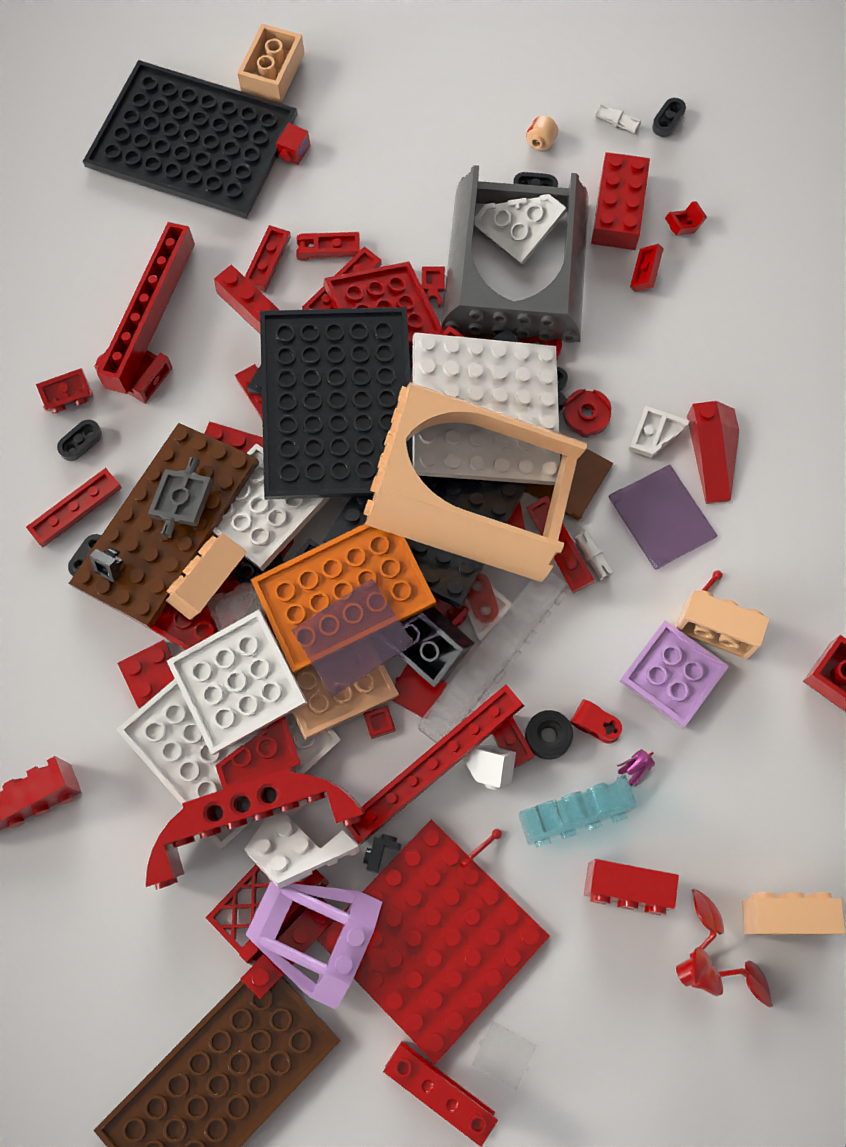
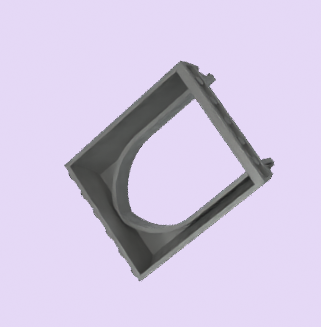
M478 165L471 167V172L461 178L455 195L441 327L444 331L450 325L457 332L497 336L509 328L515 337L520 339L538 336L544 341L560 338L568 343L580 342L589 198L586 186L582 185L577 173H571L569 188L479 181ZM549 194L568 210L564 263L556 278L545 289L523 300H509L492 290L481 278L475 267L472 257V240L476 203L500 204L506 203L509 200L538 198L540 195Z

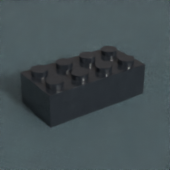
M434 606L375 634L433 687L438 686L449 678L475 644Z

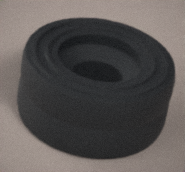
M544 710L535 714L530 719L525 730V739L533 754L537 757L547 760L556 759L565 754L571 746L573 728L567 717L560 712ZM545 728H552L556 732V739L554 741L547 742L542 738V731Z

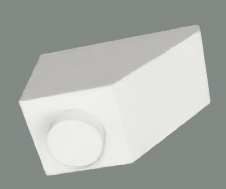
M481 743L463 758L474 779L477 782L484 783L486 788L500 790L501 787L512 783L516 752Z

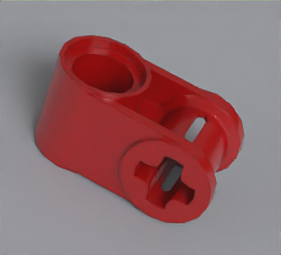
M586 699L581 701L570 720L574 727L606 744L616 742L622 732V724L619 719ZM609 725L613 726V732L607 735L605 733L606 728Z

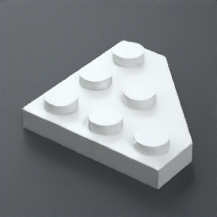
M549 194L540 195V197L532 199L509 200L506 203L500 204L490 203L485 204L476 215L474 226L520 264L524 265L568 210Z

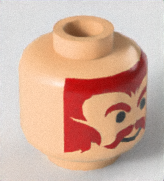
M536 117L527 130L526 138L528 143L537 150L549 149L558 136V126L551 117Z

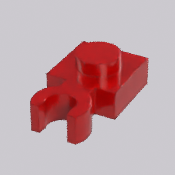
M423 266L422 288L424 292H428L426 296L429 301L431 299L437 300L438 307L442 306V297L438 292H445V266Z

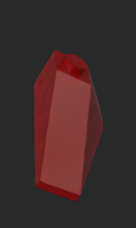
M718 401L693 403L687 414V420H689L688 425L705 503L730 501L739 438V426L735 409Z

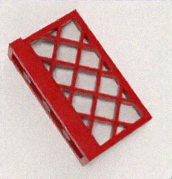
M257 864L205 917L239 953V956L252 966L264 953L250 939L243 947L236 941L237 929L249 928L250 924H237V909L251 908L252 922L256 908L260 904L256 903L257 888H267L269 883L257 884V873L261 870ZM315 869L312 871L313 874L309 875L304 881H297L291 884L327 887L330 882ZM242 889H252L251 904H238V894ZM292 901L275 940H278L307 907ZM232 909V925H221L215 918L223 910ZM226 929H231V935L227 932Z

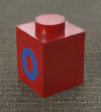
M288 123L276 142L279 158L285 162L299 165L311 146L309 132Z

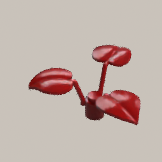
M692 889L696 913L702 924L710 930V935L699 947L694 949L693 953L689 954L691 959L676 966V972L680 981L686 987L692 985L693 988L705 990L714 996H720L723 994L721 977L741 974L746 977L748 988L752 994L767 1007H773L768 982L761 969L754 962H745V969L740 968L721 972L716 970L704 949L716 938L717 934L721 935L724 933L723 920L715 904L702 892Z

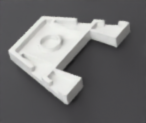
M306 799L298 801L300 807L281 812L280 808L272 810L274 815L264 820L245 847L247 855L279 889L313 874L312 871L326 864L331 866L338 863L337 859L348 854L353 856L360 851L359 846L343 830L322 848H319L290 819V817L308 804Z

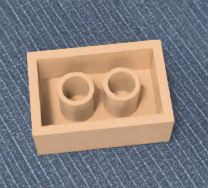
M261 24L237 73L241 91L282 103L305 54L302 35Z
M223 532L217 538L212 536L198 551L201 557L196 555L182 571L186 574L185 577L180 575L166 591L170 594L166 602L188 619L201 612L247 553V551Z
M694 590L683 605L676 628L689 638L748 659L761 647L770 618L763 616V613L758 610L741 608L734 601L717 599L707 591Z
M764 892L750 894V899L742 900L745 935L845 934L842 898H832L831 893L805 894V898H803V893L778 894V898H775V893Z

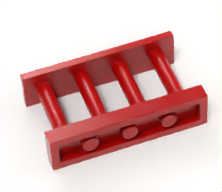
M403 1041L400 1042L385 1065L383 1072L477 1145L483 1146L498 1122V1119L493 1116L495 1114L493 1109Z

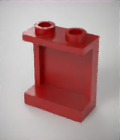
M107 350L97 358L94 365L96 371H98ZM147 350L128 394L146 404L173 369L169 358L161 352L157 356Z

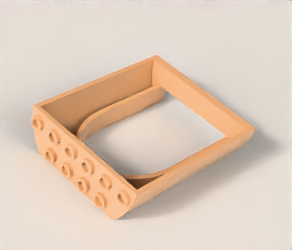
M411 382L407 387L402 386L397 400L399 402L392 416V426L384 443L385 449L377 466L379 469L370 491L375 492L373 500L368 499L363 514L368 516L365 525L543 582L554 566V556L557 553H561L564 546L563 542L558 541L576 462L586 450L587 444ZM455 422L480 426L562 454L543 536L463 510L438 497L422 482L414 470L408 456L406 442L425 428L437 424Z

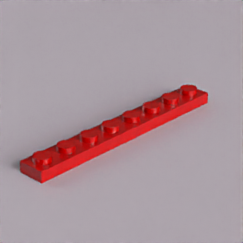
M507 684L362 806L365 814L360 815L361 821L346 826L358 844L362 845L524 707V704Z

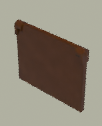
M588 449L583 452L576 462L564 514L577 521L582 519V515L611 469L613 462ZM530 483L525 492L539 500L548 496L551 501L555 485Z

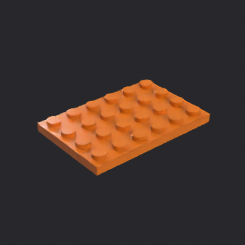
M365 524L251 579L294 674L437 604L405 538Z

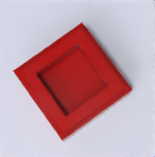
M388 705L363 713L371 739L396 731Z

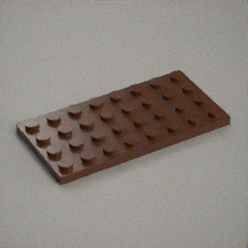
M178 423L68 584L151 629L168 604L166 599L170 594L166 591L180 575L185 577L186 574L182 571L196 555H200L198 551L211 538L214 528L219 526L223 515L228 512L231 507L230 505L234 503L235 498L239 495L260 462L252 455ZM190 457H193V459L195 457L200 460L196 474L211 477L214 482L197 527L185 524L175 525L171 538L164 537L160 533L165 521L151 518L148 514L165 469L173 471L186 470ZM110 547L120 551L117 557L123 561L119 566L121 576L115 582L94 572L89 555L96 549L103 553Z
M283 976L261 1000L240 980L93 1131L106 1147H241L341 1040Z

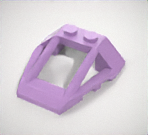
M270 882L245 935L310 998L336 1010L352 983L374 932L382 901L358 890L289 884L279 889L273 882ZM309 895L351 903L346 913ZM292 901L344 924L327 964L275 940ZM284 958L320 974L316 984Z

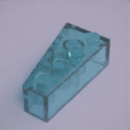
M626 775L617 777V780L612 784L607 785V783L603 782L587 789V792H574L562 797L560 801L551 800L520 811L518 816L528 845L535 843L536 848L552 843L550 838L560 835L563 840L577 835L576 830L586 827L587 831L602 827V821L611 819L612 823L627 819L626 813L636 808L637 804Z

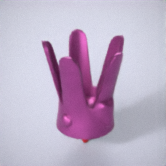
M640 749L631 759L617 765V767L623 766L618 770V774L627 772L628 775H633L628 782L629 786H632L634 783L637 786L645 772L651 770L655 765L651 757L654 752L648 754Z

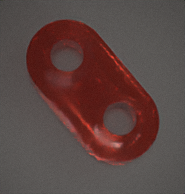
M480 573L475 584L481 583L483 588L480 591H476L473 586L468 598L475 618L481 623H491L497 618L499 608L489 578L485 574ZM489 607L491 612L488 615H484L481 613L482 608Z

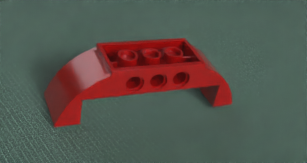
M290 767L182 803L183 809L168 822L152 848L147 865L145 885L146 887L155 885L156 890L178 883L177 877L185 873L177 847L195 842L194 836L200 835L201 839L222 833L220 827L226 826L227 830L248 824L247 818L253 817L254 821L273 816L272 810L280 808L281 812L300 807L298 801L306 799L307 803H312L326 798L325 792L327 793L335 822H343L344 827L360 822V815L365 814V810L352 795L339 785L315 775L296 773V769ZM270 788H274L277 792L274 802H270L267 798V792ZM245 796L250 801V807L247 811L241 806V801ZM218 806L223 810V816L220 820L215 815Z

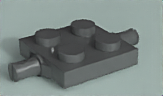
M190 457L186 470L173 471L165 469L148 512L150 517L165 521L160 533L164 537L171 538L175 525L185 524L197 527L214 482L211 477L196 474L200 460L195 457L194 459Z

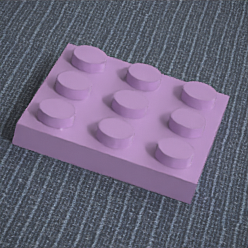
M665 620L621 678L620 682L684 728L729 666Z

